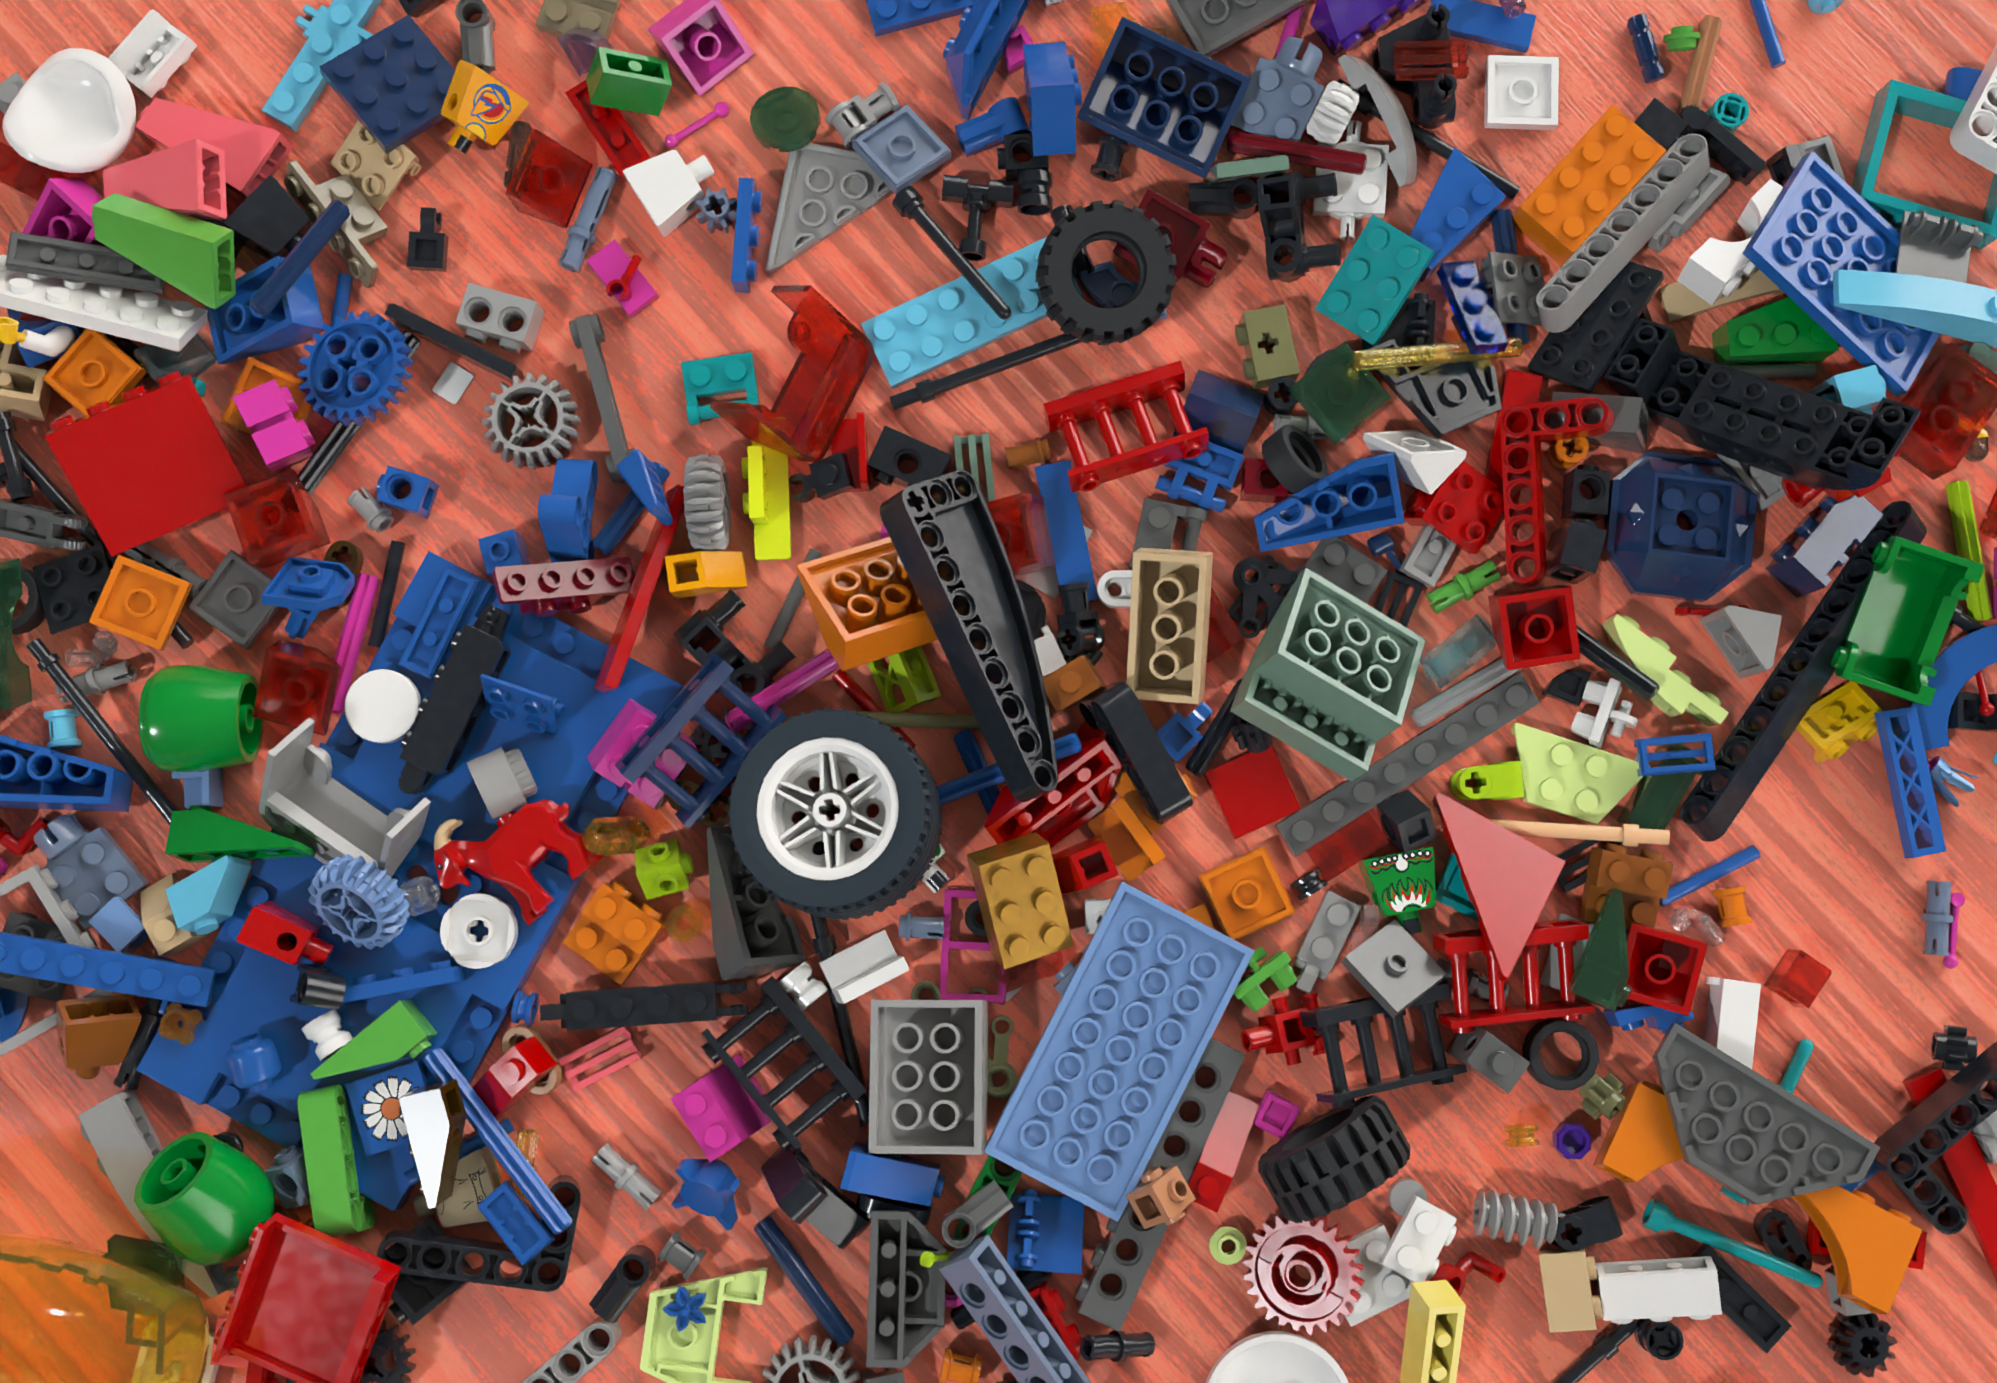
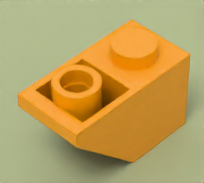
M698 551L665 556L669 591L676 599L725 592L729 589L748 588L743 552Z

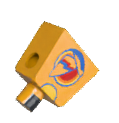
M460 59L441 109V115L457 125L447 144L467 155L476 138L489 145H496L524 111L529 101L476 65Z

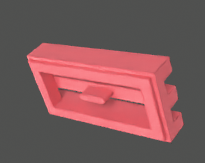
M624 1026L558 1059V1061L564 1067L565 1075L570 1080L571 1088L575 1093L643 1057L628 1027ZM623 1036L625 1042L575 1068L573 1067L571 1061ZM629 1048L632 1055L580 1081L578 1074Z

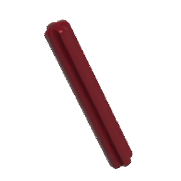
M1237 131L1231 132L1228 139V151L1260 158L1286 155L1289 158V163L1362 175L1367 164V155L1358 152Z

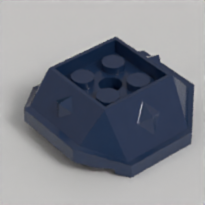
M1647 451L1610 480L1608 515H1606L1605 530L1607 533L1603 544V554L1624 580L1623 583L1630 594L1704 602L1752 567L1757 495L1719 459ZM1677 515H1681L1687 520V531L1682 530L1677 525Z

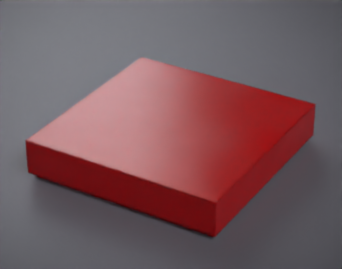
M1272 745L1263 752H1249L1204 773L1233 839H1237L1301 810Z

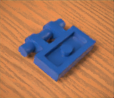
M1208 442V450L1198 457L1192 459L1181 458L1165 463L1163 466L1176 470L1175 477L1172 480L1160 475L1155 488L1167 492V497L1177 500L1180 497L1198 504L1197 508L1206 511L1209 508L1222 513L1227 500L1215 496V490L1218 486L1231 491L1244 455ZM1189 475L1207 482L1204 491L1183 484L1186 476Z

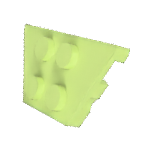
M1517 722L1512 723L1511 733L1515 737L1518 754L1516 761H1521L1525 792L1524 803L1585 823L1597 825L1643 777H1638L1637 769H1639V762Z

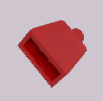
M271 901L253 906L235 940L294 966L304 961L305 958L324 966L334 949V945L316 938L321 929L319 925ZM290 933H292L296 937V945L290 942Z

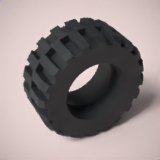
M1102 200L1091 202L1087 207L1079 206L1073 209L1065 218L1062 217L1055 224L1050 234H1048L1037 259L1038 265L1035 271V282L1038 283L1039 289L1037 294L1040 303H1044L1047 309V316L1051 321L1055 320L1061 326L1060 330L1065 334H1072L1078 337V341L1087 344L1089 342H1095L1098 345H1109L1115 342L1122 343L1141 334L1161 317L1160 315L1164 309L1168 307L1172 298L1170 296L1172 289L1176 286L1177 276L1174 275V267L1177 266L1176 256L1170 252L1169 246L1172 243L1168 235L1165 234L1163 236L1158 229L1160 224L1153 217L1149 220L1142 215L1144 210L1133 206L1132 209L1124 207V202L1113 200L1111 204H1103ZM1098 240L1114 241L1125 247L1134 257L1139 269L1138 285L1133 295L1123 304L1112 308H1100L1086 302L1076 291L1072 280V266L1076 255L1083 247Z
M1371 1095L1355 1100V1105L1333 1108L1280 1139L1278 1143L1272 1145L1267 1149L1266 1153L1262 1154L1258 1161V1172L1282 1215L1295 1223L1307 1222L1315 1217L1328 1215L1336 1209L1339 1210L1384 1184V1181L1392 1178L1398 1173L1400 1168L1407 1164V1160L1410 1159L1411 1147L1385 1101Z

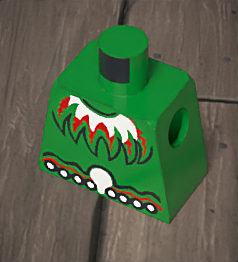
M1433 847L1415 849L1406 854L1400 852L1359 860V868L1378 915L1383 917L1397 915L1398 923L1409 934L1423 932L1418 910L1436 907Z

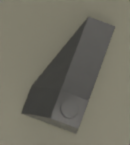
M729 826L709 827L706 831L713 948L722 981L754 978L806 961L794 920L791 915L785 916L776 898L757 885L754 878L746 872L747 868L741 865L740 857L734 850L735 843L731 841L730 835L732 831Z

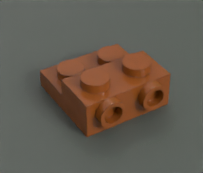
M1606 843L1605 849L1592 847L1578 919L1630 929L1631 922L1655 928L1660 898L1667 899L1673 863L1663 861L1664 853L1641 849L1640 856L1628 854L1629 847Z

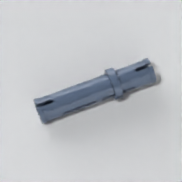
M597 167L574 225H571L567 231L569 237L564 251L558 260V264L571 272H580L589 246L594 245L596 228L606 208L612 189L618 180V175L608 168Z

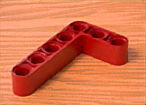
M1598 397L1515 405L1505 410L1501 416L1500 435L1507 571L1513 580L1524 586L1538 585L1543 581L1547 572L1541 442L1599 436L1608 432L1614 424V414L1604 400ZM1595 408L1603 409L1604 414L1600 422L1594 425L1586 423V416L1589 411ZM1558 412L1565 413V422L1561 427L1556 429L1549 428V419L1552 415ZM1522 416L1527 417L1528 425L1526 429L1519 433H1513L1512 424L1514 421ZM1522 452H1529L1530 461L1528 465L1521 469H1515L1514 459ZM1523 488H1530L1532 495L1529 502L1524 505H1517L1515 498L1518 491ZM1523 524H1532L1534 530L1531 538L1526 541H1519L1517 537L1518 529ZM1532 559L1535 563L1533 574L1522 578L1519 574V566L1523 561Z

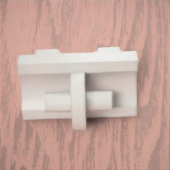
M1610 678L1608 683L1588 680L1582 697L1583 701L1599 705L1600 707L1596 717L1577 711L1571 731L1582 738L1588 739L1591 747L1601 749L1610 722L1614 723L1610 734L1619 738L1622 736L1624 727L1636 728L1639 720L1629 715L1633 703L1622 700L1619 710H1615L1622 691V687H1620L1621 681Z

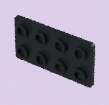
M1629 261L1568 329L1562 332L1548 333L1528 364L1530 372L1587 393L1592 392L1601 376L1605 375L1639 319L1643 318L1652 321L1647 304L1663 281V272Z

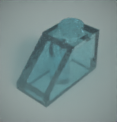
M1476 614L1423 655L1419 663L1423 666L1427 677L1434 681L1441 689L1476 664L1497 645L1494 634Z

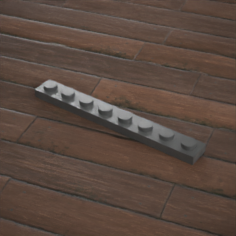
M1519 672L1370 765L1368 772L1352 782L1350 780L1343 782L1275 825V828L1293 856H1298L1540 702Z

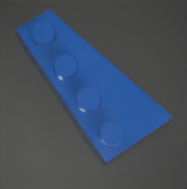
M0 735V808L129 812L133 779L129 774L110 766Z

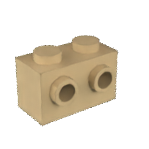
M1585 1247L1576 1251H1569L1563 1248L1539 1250L1550 1333L1597 1330L1596 1319H1603L1600 1295H1592L1590 1280H1597L1594 1256L1586 1257Z

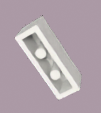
M1711 1256L1595 1263L1598 1295H1600L1603 1321H1611L1615 1324H1628L1633 1319L1649 1318L1655 1322H1667L1673 1317L1688 1316L1695 1320H1706L1711 1318L1712 1315H1722L1718 1274Z

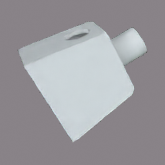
M670 150L623 170L629 185L664 238L699 209L695 201L703 200L705 197L699 183L715 174L704 155L686 165L677 150Z

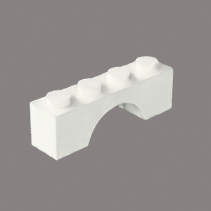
M1770 179L1750 199L1737 221L1745 233L1746 240L1725 242L1710 237L1688 259L1677 281L1710 305H1713L1722 295L1729 297L1742 282L1740 277L1743 274L1750 277L1757 269L1742 253L1783 187Z

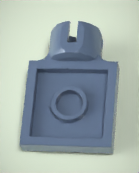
M1289 36L1284 40L1275 59L1267 60L1260 57L1251 76L1252 79L1231 122V126L1249 134L1299 142L1325 86L1318 84L1314 80L1315 73L1322 61V51L1317 46L1309 43L1300 61L1296 58L1303 45V39Z
M69 813L53 819L47 824L49 828L45 830L41 828L33 837L36 845L47 857L45 868L49 869L52 876H55L59 883V887L55 888V891L62 902L68 899L79 915L77 920L85 930L92 927L88 921L113 897H121L124 901H127L150 883L104 826L98 827L93 832L87 831L76 817Z

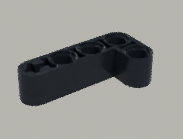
M1122 681L1110 683L1079 702V709L1085 721L1091 728L1104 731L1147 811L1158 824L1162 825L1193 805L1192 797L1135 693L1128 684Z

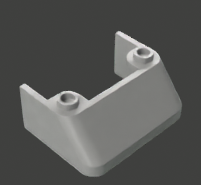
M309 717L267 754L259 801L261 817L270 827L283 836L316 849L315 858L323 864L333 860L336 856L342 858L349 854L355 859L361 855L367 863L375 861L379 869H387V875L392 877L422 835L431 801L423 798L412 810L395 808L388 816L331 777L333 767L330 755L324 749L311 744L315 721Z

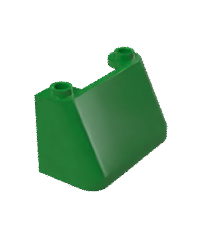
M1891 536L1885 542L1880 541L1874 549L1872 555V562L1875 563L1843 647L1839 646L1832 657L1831 666L1835 667V675L1912 703L1930 707L1937 689L1928 686L1927 678L1928 676L1935 677L1937 670L1932 669L1949 623L1958 601L1965 600L1968 593L1961 590L1965 589L1969 581L1979 583L1985 565L1898 536Z

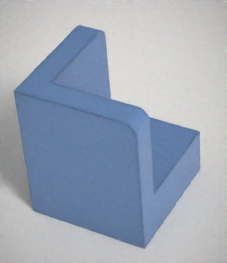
M223 768L205 772H172L173 779L184 780V806L186 809H189L191 805H202L210 808L224 807Z
M113 897L88 921L117 952H135L149 938L142 925L141 916H138L121 897Z

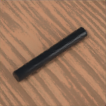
M391 540L368 646L380 648L385 639L406 545L403 542Z

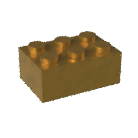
M1034 832L966 854L991 953L1004 969L1074 946L1050 845L1045 839Z

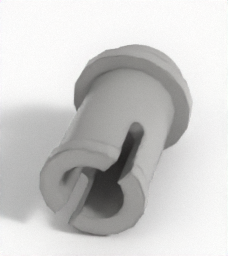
M365 487L359 488L362 495L355 490L348 497V504L367 521L366 525L370 530H376L380 533L388 529L393 523L392 511L388 507H383Z

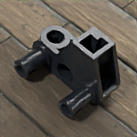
M1436 4L1432 5L1426 15L1379 37L1372 51L1373 68L1386 80L1392 89L1411 95L1414 122L1425 129H1435L1444 123H1452L1456 112L1455 90L1457 89V81L1453 76L1449 30L1447 26L1450 12L1442 4L1438 5L1437 11H1435Z
M1295 171L1285 174L1266 175L1257 179L1258 206L1265 236L1266 264L1269 280H1280L1281 282L1290 283L1306 276V272H1309L1310 268L1341 266L1339 242L1307 246V243H1305L1303 203L1306 202V199L1337 196L1336 174L1331 173L1304 178L1303 174ZM1291 255L1294 259L1288 265L1284 266L1280 263L1284 256Z
M729 589L728 593L709 611L705 609L701 611L699 609L674 633V636L702 666L715 652L734 669L730 674V681L740 690L743 687L741 684L746 678L748 680L756 678L757 681L754 684L756 690L753 693L745 692L751 698L774 682L772 678L796 656L780 640L758 663L755 661L751 663L723 633L725 630L723 626L746 606ZM717 635L722 641L707 653L702 648Z

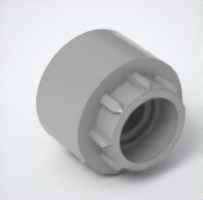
M499 747L467 762L475 784L493 820L528 804L526 798L536 794L538 790L520 749L514 748L504 753L502 747Z

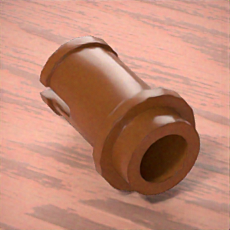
M1038 437L1036 442L1005 448L1010 470L1040 462L1041 465H1045V461L1051 460L1047 439L1040 440Z

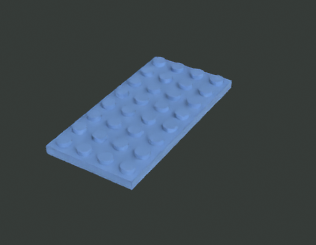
M1120 881L985 1145L984 1152L1118 1222L1129 1202L1126 1195L1136 1188L1140 1176L1143 1174L1254 950Z

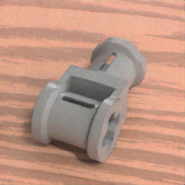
M882 81L878 84V89L863 100L857 94L849 101L836 105L827 114L825 121L829 126H834L842 136L845 148L852 149L853 139L875 126L877 120L891 110L895 112L899 110L900 105L891 89Z

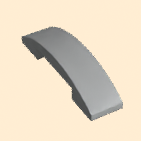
M1354 55L1341 56L1338 58V61L1352 90H1369L1396 146V149L1384 156L1399 187H1408L1415 184L1417 176L1416 145L1409 119L1400 100L1386 80L1365 61Z

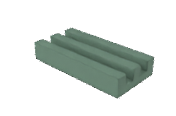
M984 433L981 436H975V434L967 435L968 437L953 436L956 470H964L961 446L968 445L971 475L976 480L979 489L976 445L983 444L988 498L984 500L987 506H996L989 433Z

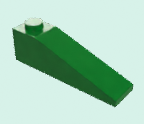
M191 805L189 810L172 811L165 854L188 863L215 862L225 855L245 860L315 857L316 849L293 839L213 813V809L207 806Z

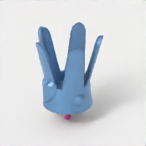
M1936 756L1928 762L1932 785L1949 804L1958 807L1959 801L1942 780L1967 792L1975 790V787L1970 782L1953 771L1977 779V776L1950 766L1940 756Z

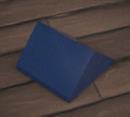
M1199 369L1185 402L1184 409L1193 431L1207 427L1209 442L1242 454L1257 420L1265 394ZM1175 428V431H1174V433H1173V436H1175V434H1176V432H1177V429H1176V428Z

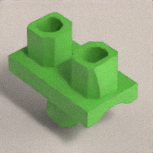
M1261 946L1257 948L1245 971L1250 969L1251 972L1239 981L1232 996L1237 1000L1241 999L1247 1007L1256 1012L1270 1001L1259 986L1264 980L1270 977L1281 992L1294 984L1297 978L1288 964L1292 959L1286 951L1282 952L1280 950L1261 965H1258L1257 962L1267 956V953Z

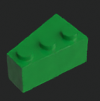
M1790 297L1731 319L1712 333L1714 362L1722 365L1821 362L1838 351V342Z

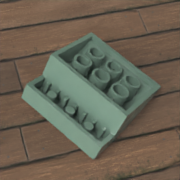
M1305 568L1294 582L1263 635L1245 672L1230 712L1352 782L1368 772L1376 742L1402 725L1426 639L1308 568Z

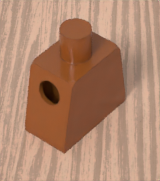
M1081 655L1043 678L1049 702L1050 719L1052 720L1078 705L1083 699L1106 686L1089 656Z
M117 994L56 1002L58 1046L66 1068L75 1070L76 1075L80 1078L92 1079L98 1076L100 1066L115 1065L124 1061L141 1021V1014L133 995Z

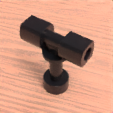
M944 175L941 201L962 203V209L969 212L967 236L964 239H960L958 249L969 261H982L986 259L987 243L980 240L983 213L989 212L991 206L1012 208L1014 182L990 179L989 185L968 183V177Z

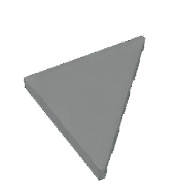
M792 140L765 269L766 272L773 274L894 194V192L856 151Z

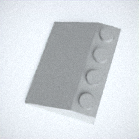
M871 1000L868 1153L985 1154L988 1106V1001Z

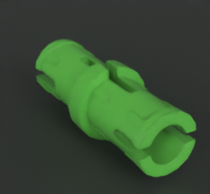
M1489 559L1486 563L1464 575L1461 573L1456 574L1452 577L1453 581L1431 593L1425 594L1426 600L1433 603L1429 606L1435 614H1439L1440 611L1462 599L1465 601L1474 597L1473 593L1501 580L1500 573L1493 571L1497 567Z

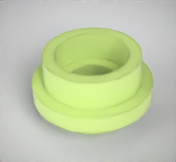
M1222 1226L1212 1233L1209 1240V1250L1214 1259L1219 1263L1225 1265L1235 1264L1246 1253V1239L1237 1228ZM1228 1239L1233 1240L1235 1243L1234 1249L1231 1252H1224L1221 1248L1222 1243Z

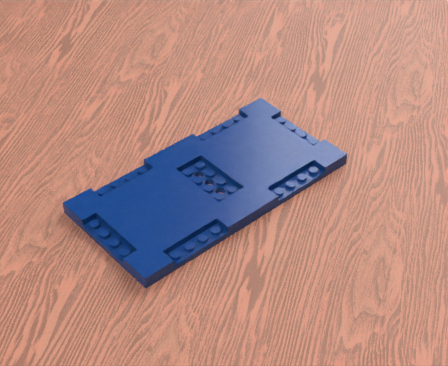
M428 551L393 613L397 618L366 673L379 669L398 672L412 680L420 693L421 702L425 697H430L436 685L434 680L398 665L445 566H448L482 582L459 630L463 631L466 624L472 627L488 604L502 609L511 615L503 642L509 645L511 656L499 680H506L520 685L522 688L526 687L530 691H538L539 694L543 693L558 698L560 703L565 705V710L560 719L555 717L557 734L554 735L548 732L537 733L528 729L524 724L511 719L509 721L499 720L491 715L485 706L454 771L444 776L435 774L425 793L416 796L400 791L399 783H397L407 762L400 758L403 752L401 749L403 739L386 744L365 740L350 727L344 710L327 742H321L318 746L324 749L331 757L333 767L331 777L387 816L395 808L412 810L423 798L431 801L422 835L391 877L392 879H398V888L406 891L404 898L410 902V906L407 909L410 916L403 927V931L397 938H393L390 943L385 944L382 948L375 946L370 950L364 945L357 948L350 940L344 943L340 935L337 933L332 934V929L329 926L321 925L323 919L321 916L313 913L315 906L308 901L311 896L308 888L312 883V879L315 877V873L325 864L315 857L254 860L249 872L252 875L238 899L232 917L226 919L201 964L202 967L217 969L209 1006L201 1007L174 1003L136 1069L199 1105L208 1104L286 1148L295 1145L296 1148L303 1147L298 1113L299 1093L301 1091L340 1084L345 1091L359 1192L394 1212L404 1207L416 1185L410 1186L404 1175V1172L417 1166L416 1161L410 1154V1143L366 1157L345 1084L418 1060L422 1062L428 1085L439 1083L423 1062V1058L435 1048H442L467 1082L471 1084L508 1017L517 992L525 986L587 872L586 870L574 881L568 872V860L562 853L553 850L535 868L531 869L530 871L534 878L555 899L546 907L548 910L532 925H528L522 917L520 904L504 886L483 877L469 867L464 874L470 881L471 886L457 884L456 886L459 890L457 900L451 904L446 903L441 896L442 887L439 884L434 862V837L438 827L449 819L461 820L463 824L453 832L451 840L483 842L499 828L496 824L499 818L492 819L471 775L467 762L499 747H502L504 753L514 748L520 749L538 788L536 794L526 798L527 803L530 804L543 799L554 801L558 805H562L564 802L568 803L570 812L565 820L568 827L574 832L586 835L596 845L601 847L630 793L627 792L624 785L619 787L595 772L587 756L630 698L658 716L684 687L678 682L629 657L617 689L607 693L594 689L609 646L552 616L537 617L536 613L522 614L519 603L500 604L494 585ZM449 649L443 663H447L453 650ZM272 828V830L270 831V832H272V833H275V834H278V835L283 836L282 834H280L278 831H276V830L273 829V828ZM418 865L422 866L427 872L425 883L419 887L413 885L410 881V872ZM470 894L494 895L512 906L518 923V937L509 957L504 961H500L494 966L480 969L463 966L465 980L358 1001L342 1002L339 1009H336L341 1017L340 1025L342 1028L340 1031H349L354 1038L399 1000L411 999L437 1031V1034L429 1040L432 1046L425 1053L414 1060L410 1056L316 1080L313 1079L310 1073L325 1061H320L315 1053L318 1043L314 1044L313 1040H308L302 1028L317 1017L334 1009L298 1005L291 1002L290 996L295 994L300 973L297 970V965H290L235 941L253 906L271 901L321 927L316 938L334 945L333 952L324 966L332 968L333 972L344 976L346 987L354 986L353 978L376 974L377 981L390 979V971L413 967L414 974L427 972V964L450 960L451 967L461 966L454 961L455 959L445 950L441 942V922L448 909L460 901L459 899ZM478 920L477 926L470 929V933L477 936L478 942H481L483 936L488 935L489 932L481 920ZM290 933V942L296 945L297 939L292 933ZM305 958L304 961L301 962V963L319 965V964H317V963H315V962H313V961H311V960H309V959H307V958ZM253 1033H261L262 1037L273 1039L282 1062L281 1073L272 1079L274 1084L258 1092H251L250 1088L235 1086L225 1061L227 1052L232 1048L231 1043L238 1038Z

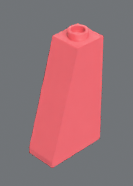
M154 98L151 104L143 109L135 126L147 138L164 149L198 139L225 150L226 187L244 198H247L269 175L274 176L293 147L275 129L159 98Z
M193 139L103 170L104 199L117 193L197 219L216 221L227 219L225 150L201 140Z

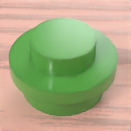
M1693 26L1671 28V34L1663 36V42L1667 43V51L1669 52L1696 49L1697 40H1700V33L1693 32Z

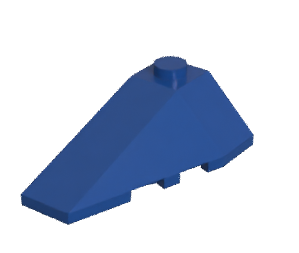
M1393 452L1355 460L1255 515L1254 521L1260 552L1405 523Z

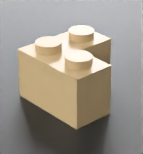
M0 341V412H11V416L45 421L53 391L52 387L42 379L47 374V370L21 366L22 355L16 343L4 344Z

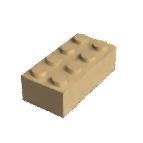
M1139 548L1133 552L1126 684L1133 690L1137 699L1199 704L1205 697L1213 552Z

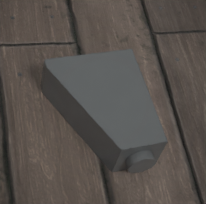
M1553 392L1552 401L1598 397L1604 400L1613 411L1614 424L1611 429L1603 435L1585 437L1589 444L1635 453H1645L1651 418L1643 398ZM1595 408L1589 411L1586 416V423L1594 425L1600 422L1604 414L1603 409ZM1558 412L1552 415L1549 419V428L1556 429L1561 427L1565 422V413Z

